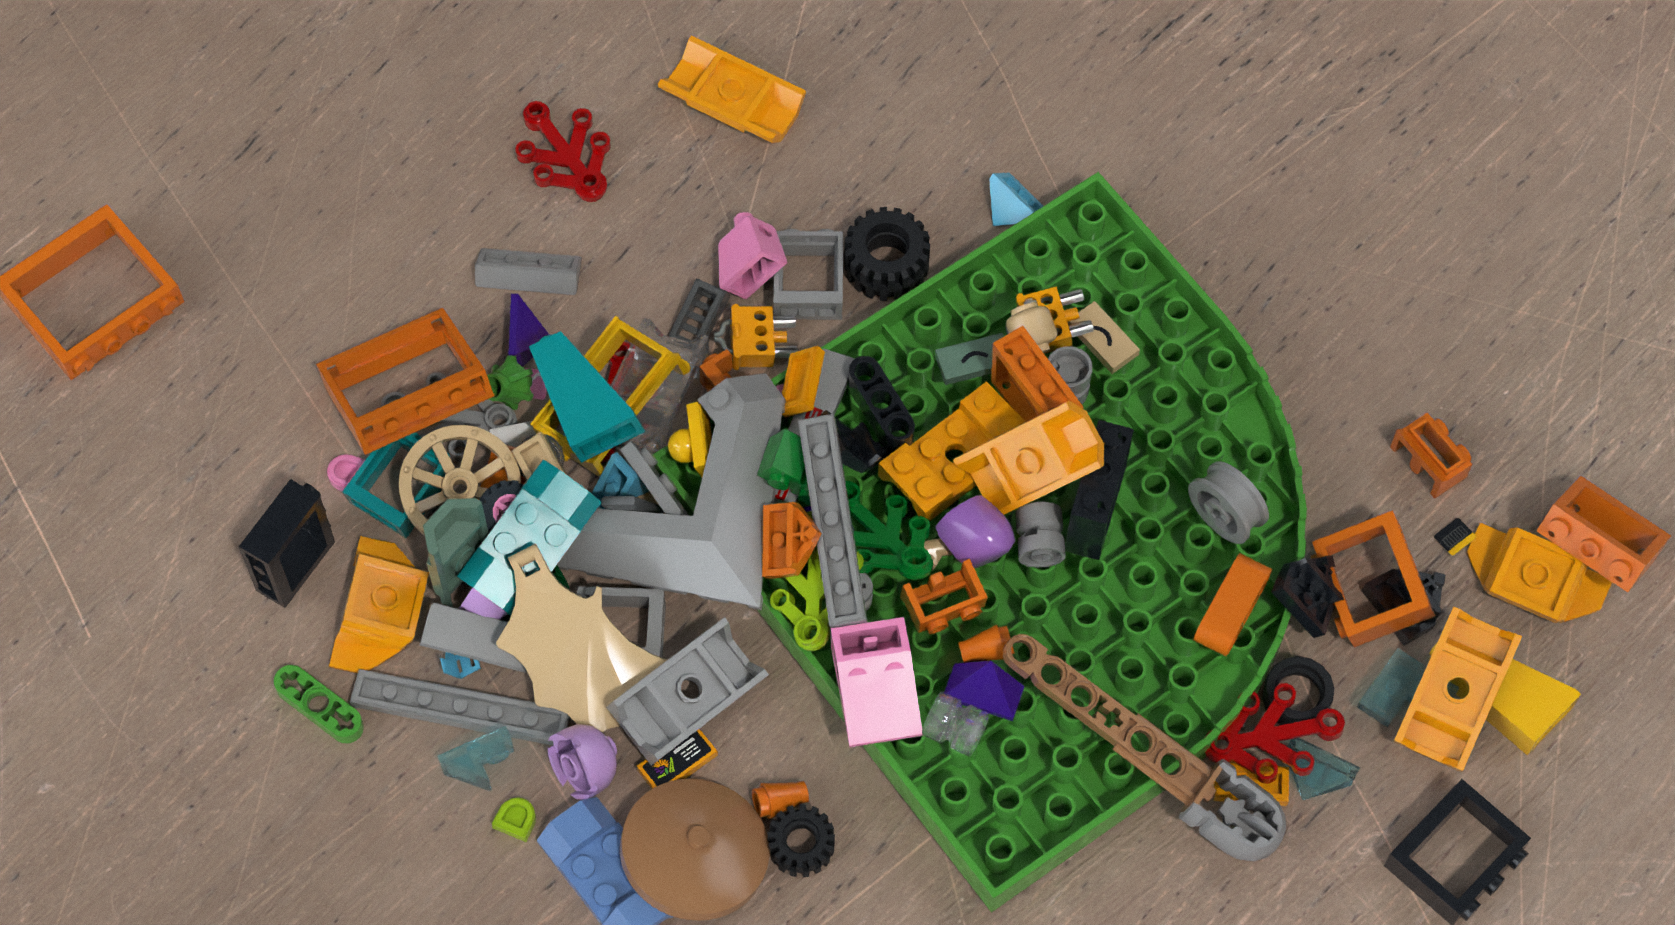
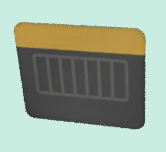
M1456 518L1439 531L1434 538L1453 556L1472 542L1476 535L1459 518Z

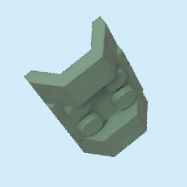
M477 498L447 499L423 525L429 554L426 564L434 593L440 596L442 605L453 607L451 594L463 582L457 575L489 533L482 502Z

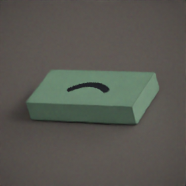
M1003 333L936 349L935 357L944 384L948 385L991 374L993 342L1004 337Z

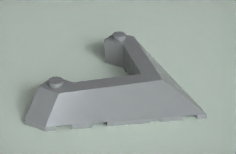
M766 373L726 378L698 398L702 407L715 423L693 516L601 509L599 506L557 563L559 569L583 571L591 576L611 580L617 578L630 581L635 585L684 595L691 593L704 599L728 604L730 601L745 604L749 608L762 610L763 505L774 504L776 489L768 485L767 480L757 476V472L769 438L781 431L782 413H785L786 403L785 398Z

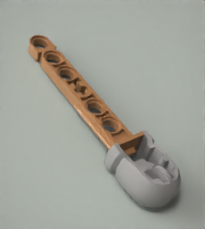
M1018 634L1005 644L1003 658L1011 669L1024 679L1030 676L1036 688L1114 746L1112 749L1183 802L1184 806L1180 811L1179 819L1190 827L1199 826V833L1224 853L1239 860L1257 861L1267 858L1278 848L1286 831V817L1280 803L1246 775L1237 776L1236 768L1225 759H1221L1214 766L1209 767L1139 713L1133 714L1058 656L1046 654L1048 649L1027 634ZM1023 643L1029 648L1030 658L1028 661L1020 662L1013 657L1011 653L1013 644ZM1052 665L1058 669L1060 680L1057 684H1048L1043 680L1041 676L1043 666ZM1074 688H1083L1088 692L1090 702L1087 706L1079 707L1073 703L1071 692ZM1099 700L1102 705L1098 710L1105 715H1108L1110 712L1115 713L1114 721L1118 726L1112 725L1108 728L1104 725L1106 721L1105 716L1098 711L1093 716L1089 715L1088 712L1097 705ZM1139 732L1147 736L1149 748L1146 752H1139L1132 747L1131 737L1134 733ZM1171 755L1178 760L1180 767L1176 774L1169 775L1163 771L1161 767L1163 756ZM1214 781L1218 782L1220 788L1224 791H1230L1239 799L1234 801L1227 797L1221 804L1217 812L1222 816L1223 823L1217 819L1214 813L1210 810L1206 811L1199 805L1201 800H1204L1206 803L1209 802L1216 792V789L1212 787ZM1231 824L1235 826L1232 829L1228 827Z

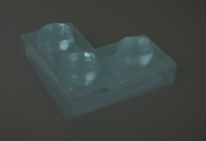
M1397 648L1359 701L1357 708L1388 727L1405 702L1409 701L1411 703L1427 666ZM1449 682L1447 691L1454 698L1458 693L1459 687Z

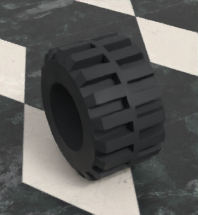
M880 207V212L876 213L873 209L866 211V217L858 216L854 220V226L850 225L847 230L844 253L845 271H847V278L850 283L855 282L854 288L858 292L865 290L866 297L871 299L877 295L880 296V301H887V297H894V300H897L903 293H908L915 286L917 287L924 283V277H927L929 271L930 237L928 231H924V224L920 220L914 222L915 215L910 212L906 215L901 214L902 209L894 207V211H887V207ZM892 247L901 251L904 256L894 261H881L874 258L870 253L877 248Z

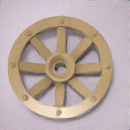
M451 425L436 429L417 441L403 461L399 475V495L403 510L415 528L424 534L423 525L428 519L422 513L443 504L447 499H480L488 488L478 487V484L505 468L508 481L516 480L519 481L518 483H521L517 461L504 442L484 429L469 425ZM452 440H467L461 466L455 469L442 443ZM479 443L490 449L498 458L473 474L471 468L477 444ZM432 449L446 474L445 477L416 468L421 458L429 450ZM412 479L440 488L442 491L415 503L412 494ZM458 484H463L467 490L459 494L454 491V487Z

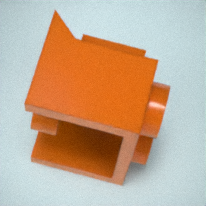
M1427 412L1405 428L1397 429L1390 448L1394 452L1403 446L1407 448L1412 454L1409 463L1411 470L1415 474L1426 470L1435 481L1430 493L1435 499L1467 478L1472 463L1471 455L1466 447L1462 444L1456 446L1448 437L1449 431L1445 423L1439 418L1434 420ZM1421 434L1430 441L1450 464V468L1447 469L1419 437Z
M970 559L963 561L960 571L945 577L942 572H937L929 577L927 584L912 589L910 583L903 585L900 595L917 632L920 633L927 630L930 635L946 629L949 626L948 621L960 616L962 621L977 617L982 613L981 608L985 607L988 598ZM962 588L966 589L970 599L925 617L920 605Z

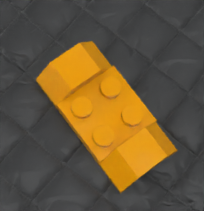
M692 35L688 39L681 61L670 77L660 79L658 82V88L685 100L688 106L743 133L745 130L771 143L783 140L797 119L806 95V90Z
M1067 401L953 459V462L957 467L971 474L982 496L1005 515L1103 467L1104 443L1087 411L1071 401Z

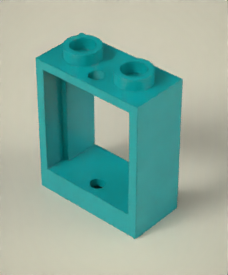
M416 432L371 452L343 490V494L350 504L406 539L415 526L410 522L405 512L398 511L371 494L369 490L401 447L409 452L415 443L422 438ZM432 449L429 450L421 460L435 468L433 474L445 477L446 474ZM424 484L414 498L415 503L439 493L442 489Z

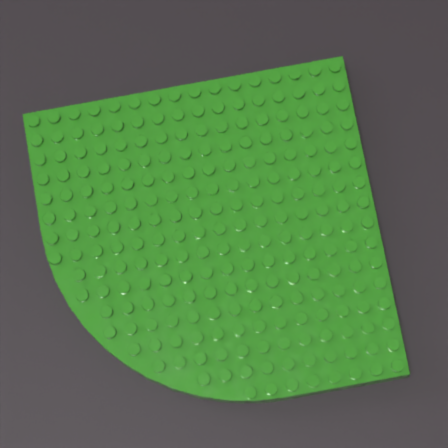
M1099 172L821 347L822 350L824 348L854 359L860 356H870L880 364L914 420V442L959 409L960 401L986 381L1001 396L991 382V374L945 385L935 357V350L1003 333V336H1006V321L1011 317L1010 311L1017 308L1016 297L1019 293L1027 295L1057 286L1060 295L1081 289L1084 294V300L1065 305L1063 309L1077 307L1078 312H1080L1095 301L1140 349L1139 355L1112 374L1077 336L1072 337V346L1082 349L1089 355L1092 361L1089 394L1082 405L1083 409L1089 414L1095 428L1098 421L1102 420L1134 429L1127 467L1100 560L1065 551V559L1054 566L1035 568L1021 564L1018 558L1017 542L1020 536L1016 531L1015 513L1017 509L1004 515L1011 524L1015 537V542L1009 552L993 562L979 568H974L988 597L985 607L981 608L982 613L967 621H962L961 616L948 621L949 626L946 629L931 635L927 630L920 633L917 632L907 607L900 598L902 587L907 583L911 584L912 589L928 583L929 577L937 572H942L945 577L960 571L962 563L954 555L942 556L930 575L919 580L905 578L896 569L874 567L871 572L866 573L871 578L873 584L872 604L866 611L867 621L875 622L904 617L911 650L923 736L862 746L991 913L1161 794L1165 789L1112 749L1114 746L1036 688L1030 676L1024 679L1011 669L1004 660L990 661L994 662L1025 686L1013 721L943 699L954 663H964L958 642L967 640L996 624L998 627L1007 625L1011 638L1018 634H1027L1048 649L1046 654L1058 656L1133 714L1139 713L1202 761L1206 757L1205 752L1211 747L1213 741L1215 740L1216 746L1221 741H1217L1218 736L1238 717L1243 706H1249L1252 701V693H1258L1279 652L1291 613L1271 591L1283 565L1304 559L1307 508L1305 493L1303 494L1302 466L1298 462L1295 450L1296 443L1291 425L1285 419L1279 396L1275 395L1273 388L1268 382L1269 377L1263 366H1259L1252 354V348L1227 316ZM1054 351L1045 353V356L1049 358L1050 354ZM787 369L771 379L775 386L784 384ZM862 375L859 376L858 379L862 381L870 380L871 377ZM847 385L834 416L851 430L863 422L867 426L873 440L876 443H880L852 397ZM878 403L874 405L875 407L880 409L888 407V405L885 403ZM782 415L781 431L784 429L788 430L794 416L785 418ZM710 418L711 431L713 435L715 423ZM894 431L891 433L896 437L906 435L902 431ZM667 445L653 454L658 461L654 467L660 475L666 473L678 489L674 492V495L689 516H693L702 478L694 468V462L680 463L674 460L669 454ZM950 450L946 453V457L953 462V459L964 453L960 450ZM1216 461L1228 463L1243 473L1258 489L1268 507V521L1261 527L1250 529V537L1242 544H1235L1224 539L1209 527L1198 514L1189 497V484L1196 478H1205L1208 467ZM844 466L845 481L854 482L860 488V503L885 526L887 524V515L885 513L886 499L891 495H900L907 500V511L901 520L899 539L907 547L910 546L911 537L908 535L909 521L911 518L918 516L911 501L893 482L883 481L878 476V466L864 473ZM1081 478L1030 502H1049L1061 507L1063 516V531L1061 534L1064 536L1065 544L1070 515ZM977 485L929 521L930 534L925 541L940 538L936 525L950 510L972 497L982 495ZM798 500V502H797V503H799L802 507L811 506V505H808V504H805V503L801 502L800 500ZM851 515L854 531L870 533ZM856 546V550L868 549L875 554L893 555L888 549ZM1239 553H1242L1273 570L1231 651L1225 657L1193 641V638L1234 560ZM808 561L801 571L806 579L808 577ZM763 577L761 591L763 596L762 610H756L845 723L831 651V628L829 639L822 648L816 651H807L801 648L795 641V625L783 613H780L771 606L770 597L775 590L785 589L794 596L795 606L804 614L806 612V599L786 578L768 579ZM962 588L920 606L926 617L970 598L966 589ZM786 596L780 598L779 606L786 602ZM825 598L822 600L821 612L826 608ZM817 628L811 631L810 639L816 635ZM1023 643L1013 644L1015 654H1012L1013 657L1020 662L1028 661L1030 658L1029 648ZM1052 665L1043 666L1041 670L1043 680L1048 684H1057L1060 680L1058 669ZM1077 687L1072 690L1071 699L1075 705L1085 707L1089 704L1090 696L1085 689ZM1099 700L1097 705L1088 712L1091 716L1097 711L1105 716L1106 721L1104 725L1108 728L1112 725L1118 726L1114 721L1115 713L1110 712L1108 715H1105L1098 710L1102 705ZM1139 732L1132 735V747L1139 752H1146L1149 748L1147 736ZM1165 755L1161 759V767L1165 773L1174 775L1178 772L1180 764L1175 757Z

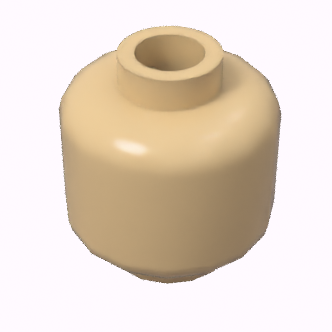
M1037 302L1027 303L1011 310L1012 316L1006 321L1008 333L1024 326L1042 352L1049 351V343L1054 341L1058 335L1050 310L1045 306H1038Z

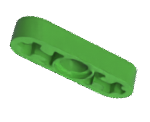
M296 665L284 666L276 672L274 676L275 689L279 697L340 743H352L361 737L364 724L360 713ZM297 678L299 687L305 691L302 697L300 692L294 687L290 686L286 689L284 681L286 679L293 681ZM314 697H326L329 700L327 708L321 712L311 711L309 703ZM335 711L343 721H352L353 728L351 730L348 728L341 730L338 721L332 717Z

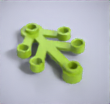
M812 511L807 512L813 520ZM816 545L808 559L807 579L801 572L798 576L784 577L806 599L805 614L795 606L794 596L785 589L775 590L770 597L771 606L780 613H783L795 625V641L801 648L807 651L819 650L827 643L830 636L827 607L821 612L822 600L825 598ZM857 552L860 570L863 566L864 559L863 556L859 552ZM786 596V602L779 606L780 598ZM817 628L816 635L810 639L811 631Z

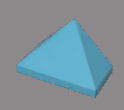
M993 173L989 178L993 226L1017 224L1043 207L1010 173Z

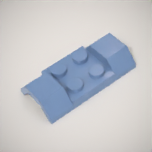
M597 797L578 801L550 821L537 839V843L601 925H659L664 920L673 918V916L665 914L648 904L629 883L620 859V839L623 828L619 822L615 821Z

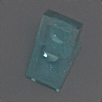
M506 726L442 753L437 757L445 776L491 791L490 781L483 765L487 763L493 765L504 761L510 753L514 752L511 736Z

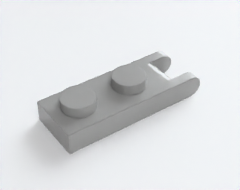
M632 441L622 447L620 451L665 514L689 516L674 495V492L678 490L676 485L666 473L660 475L654 467L658 461L646 446L642 449L639 448Z

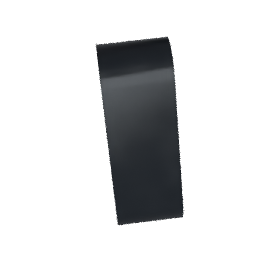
M860 356L854 359L849 365L848 388L880 443L890 454L904 443L910 446L914 443V420L880 364L870 356ZM865 375L871 377V379L862 381L858 377ZM878 403H885L888 405V407L880 409L875 407L874 405ZM894 431H902L906 435L896 437L891 433Z

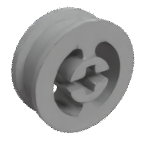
M1222 461L1212 463L1207 469V476L1205 478H1196L1188 486L1191 502L1201 518L1217 534L1232 543H1244L1250 537V529L1263 526L1269 519L1268 507L1258 489L1243 473L1228 463Z

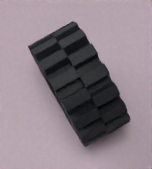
M800 804V809L794 810L793 805L789 806L785 814L782 810L777 813V820L774 821L772 819L770 831H768L769 850L774 865L778 863L780 871L784 873L787 869L790 871V876L793 877L797 876V872L803 873V877H809V872L813 870L815 874L821 872V866L827 867L830 863V856L834 854V827L832 822H828V816L825 813L820 815L819 808L812 806L811 810H807L806 804ZM796 829H807L815 836L816 843L810 851L797 853L791 850L787 844L789 834Z

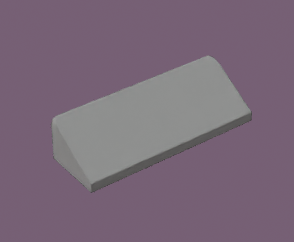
M482 248L475 263V285L484 288L575 295L578 289L582 257Z
M431 603L420 646L526 673V668L515 656L498 648L496 645V641L508 624L507 621L483 617L469 611Z

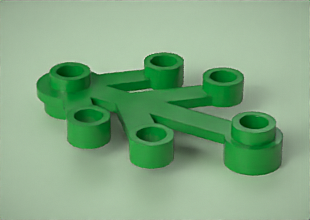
M845 481L850 514L870 532L853 531L855 545L888 549L893 554H875L868 549L856 550L863 556L864 560L868 561L863 563L862 568L859 570L860 573H869L874 567L896 569L902 576L912 580H919L929 576L933 570V559L928 550L924 548L925 539L930 534L929 520L922 516H915L910 519L908 535L911 537L910 546L907 547L899 539L901 520L907 511V500L900 495H891L886 499L885 513L887 515V524L885 526L860 503L861 491L859 486L854 482Z

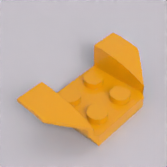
M1479 523L1475 532L1476 538L1471 542L1467 555L1484 591L1487 590L1489 595L1553 623L1559 622V624L1601 610L1612 584L1610 580L1597 572L1587 569L1588 566L1551 541L1518 527L1509 528L1506 534L1483 523Z
M363 536L359 538L353 563L355 568L342 623L336 635L329 662V667L354 673H358L359 669L367 671L374 669L412 643L429 572L416 568L395 543Z

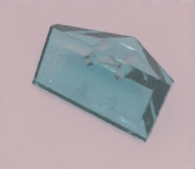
M1301 738L1291 739L1287 747L1296 752L1307 751L1314 757L1313 771L1307 776L1295 774L1292 767L1289 766L1302 800L1351 786L1360 769L1359 766ZM1306 759L1296 761L1297 766L1300 768H1307L1310 765Z

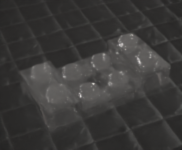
M643 318L638 331L671 352L679 353L681 358L687 361L691 367L689 373L685 375L672 370L639 412L637 417L646 432L617 445L624 447L632 441L641 449L646 446L654 454L666 446L672 434V422L693 378L697 379L700 374L699 366L702 365V362L709 354V336L702 334L691 342L663 335L650 319ZM631 343L611 387L626 402L658 359Z

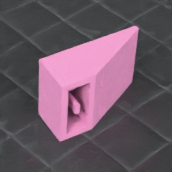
M904 617L831 628V651L849 747L923 736L911 650Z

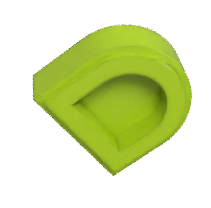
M511 798L505 801L492 822L493 829L527 842L536 823L534 807L523 798Z

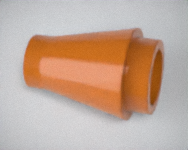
M996 624L967 640L958 642L963 662L1004 660L1003 648L1011 639L1007 625L998 627ZM1012 646L1011 653L1015 654L1014 648Z
M804 781L760 783L758 788L752 789V802L760 818L766 816L768 819H771L781 810L786 812L789 806L793 805L796 807L809 802V793Z

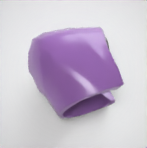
M982 495L972 497L950 510L936 525L939 537L955 558L961 563L970 559L974 568H979L1002 557L1009 552L1015 542L1014 532L1007 518Z

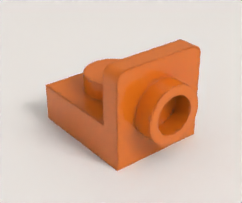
M728 349L719 354H711L699 366L700 383L707 392L724 379L732 378L728 374L732 370V354Z

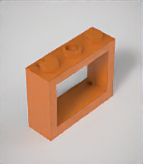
M1024 326L993 342L991 382L1003 399L1026 422L1067 401H1071L1082 409L1084 408Z
M1582 476L1552 505L1537 529L1538 533L1626 592L1630 591L1654 563L1671 537L1670 534Z
M1393 510L1312 541L1316 554L1311 555V559L1330 556L1387 534L1412 602L1355 623L1335 568H1330L1333 571L1331 576L1334 586L1343 594L1344 600L1332 603L1333 606L1336 605L1340 616L1335 618L1334 622L1342 639L1348 637L1353 647L1435 617L1401 526Z

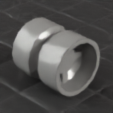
M1074 346L1058 348L1050 354L1048 360L1080 403L1083 404L1089 394L1092 361L1089 355L1082 349Z
M1034 502L1019 507L1016 510L1015 517L1016 531L1020 536L1017 542L1020 563L1035 568L1049 567L1061 563L1066 556L1064 536L1061 534L1063 531L1061 507L1049 502Z

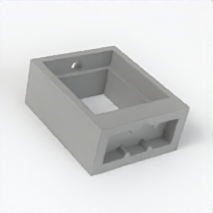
M786 229L784 231H776L785 255L834 256V291H783L782 267L774 274V316H795L796 319L842 320L843 231H833L831 229H821L818 231Z
M578 586L577 595L588 598L594 594L596 587ZM602 587V607L649 608L646 647L642 648L663 658L666 610L665 591L660 589Z

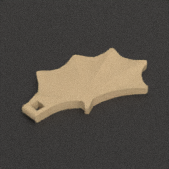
M536 543L508 557L515 574L516 598L510 620L496 641L497 647L515 656L526 668L533 682L534 699L537 706L554 708L564 712L576 724L593 726L601 732L610 728L620 727V724L607 709V706L668 659L654 655L631 642L611 622L602 608V587L597 586L594 594L586 598L577 595L563 586L550 571ZM536 560L540 570L526 577L522 567Z

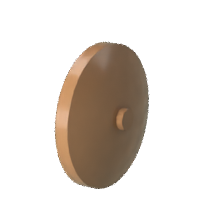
M702 779L674 780L663 783L648 791L630 810L620 839L622 867L629 883L637 894L657 910L686 920L716 919L733 913L744 906L759 889L767 871L770 856L766 828L751 804L730 788Z

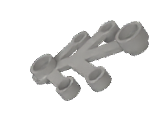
M434 372L427 377L426 385H431L435 381L446 378V376L440 372ZM400 392L389 393L382 399L381 407L405 395ZM487 399L477 404L482 412L465 409L439 421L444 423L432 431L451 425L479 426L478 428L490 432V429L517 424V417L510 407L504 404H494L493 401ZM499 419L506 421L505 424L499 426L494 425V422ZM452 440L449 443L448 450L452 460L462 462L464 451L457 454L453 450L458 446L465 448L467 440Z

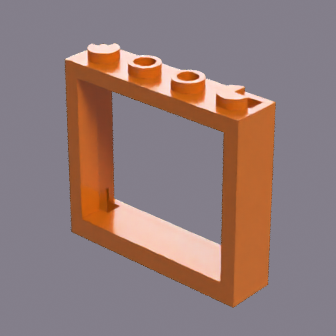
M107 204L0 276V297L70 380H73L86 370L89 372L94 364L107 355L118 352L127 341L136 335L145 333L153 323L164 316L172 314V310L184 303L178 284ZM116 234L161 286L66 351L22 300V297Z
M440 308L316 364L326 391L365 455L494 397L484 367L444 308ZM438 318H441L442 321H443L442 324H441L440 321H436V322H434V323L431 324L432 321H434V320H436V319H438ZM446 343L464 369L360 417H357L341 391ZM335 365L334 368H331V369L327 370V368H329V367Z

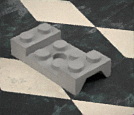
M724 617L607 706V709L652 766L769 674L764 668L749 661L733 640L729 622ZM690 680L698 686L699 694L697 698L690 699L684 696L681 691L683 681Z

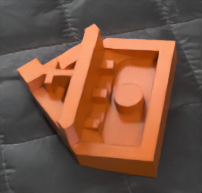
M788 502L763 505L762 577L775 579L798 576L818 543L822 533L799 503Z

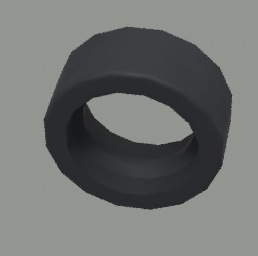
M1300 656L1285 658L1273 666L1266 678L1262 695L1265 710L1268 709L1274 700L1273 696L1276 686L1287 676H1303L1311 680L1319 689V701L1314 708L1307 711L1286 708L1277 722L1280 725L1316 718L1321 710L1331 707L1335 689L1331 675L1323 665L1311 658Z

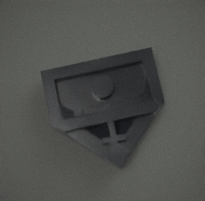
M825 410L820 416L832 413H830L828 410ZM835 417L842 463L845 466L864 473L878 466L879 462L890 455V452L885 447H881L879 442L876 443L873 440L867 426L863 422L851 430L846 424Z
M1333 555L1312 559L1309 557L1284 564L1271 591L1313 638L1326 634L1334 609L1332 603L1344 600L1343 594L1334 586L1331 576L1333 571L1330 568L1335 567Z
M1400 568L1398 570L1391 569L1365 583L1361 590L1379 614L1412 602ZM1418 571L1435 617L1394 632L1404 646L1434 628L1436 619L1441 613L1442 587L1445 584L1446 574L1434 572L1431 575Z

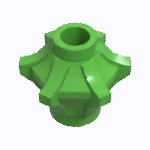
M513 355L507 356L503 365H493L491 374L487 375L494 393V397L489 398V400L502 402L512 410H517L518 404L523 400L531 401L534 397L530 390L532 386V369H524L518 364L516 356Z

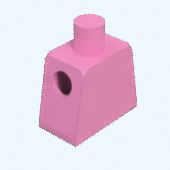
M742 212L734 217L735 227L720 240L718 245L719 286L727 292L747 299L785 266L787 259L776 229L772 225L754 218L751 213Z

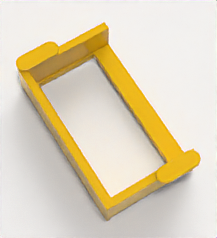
M615 316L584 357L600 373L622 343L627 340L658 359L626 401L637 416L672 370L685 375L689 373L691 367L687 361L681 358L679 353L671 352ZM549 399L530 423L536 434L542 432L546 436L560 461L565 462L571 458L600 477L604 470L600 462L611 449L581 463L570 448L567 438L555 430L560 421L551 399Z

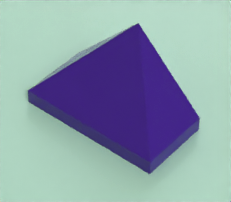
M511 294L508 355L516 356L518 364L523 367L533 359L529 346L550 334L519 294Z
M992 661L954 663L943 699L1013 721L1025 686Z

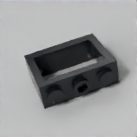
M1102 420L1098 421L1096 429L1104 443V466L1081 478L1070 515L1065 544L1066 552L1095 560H1100L1127 467L1134 432L1132 428Z
M290 479L239 545L256 591L284 608L287 607L335 543L331 524L328 521L320 492L308 483L302 486Z
M1461 779L1390 853L1384 867L1450 925H1454L1461 917L1468 921L1481 906L1477 900L1484 892L1491 896L1505 880L1501 874L1509 866L1515 870L1529 855L1524 849L1531 837ZM1462 806L1508 847L1457 899L1413 861L1412 858Z

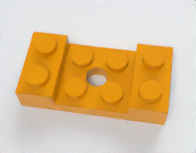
M986 381L962 399L959 409L910 446L904 443L879 462L878 476L883 481L893 482L911 501L917 515L931 521L976 486L971 474L948 460L946 453L950 450H960L966 453L1026 421Z
M1453 606L1393 742L1462 772L1522 636L1487 624ZM1459 678L1467 683L1469 692L1465 698L1454 699L1448 694L1447 685L1452 679Z

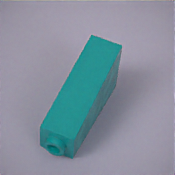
M561 331L544 336L539 342L529 346L569 446L581 463L646 432L634 411Z

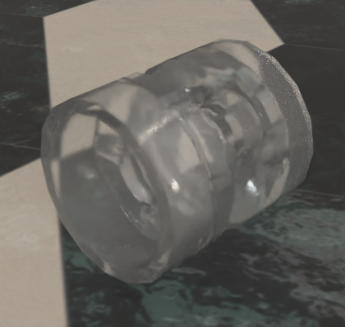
M941 691L926 718L922 735L939 743L948 740L950 748L970 757L985 731L990 713L973 705L964 708L960 699Z

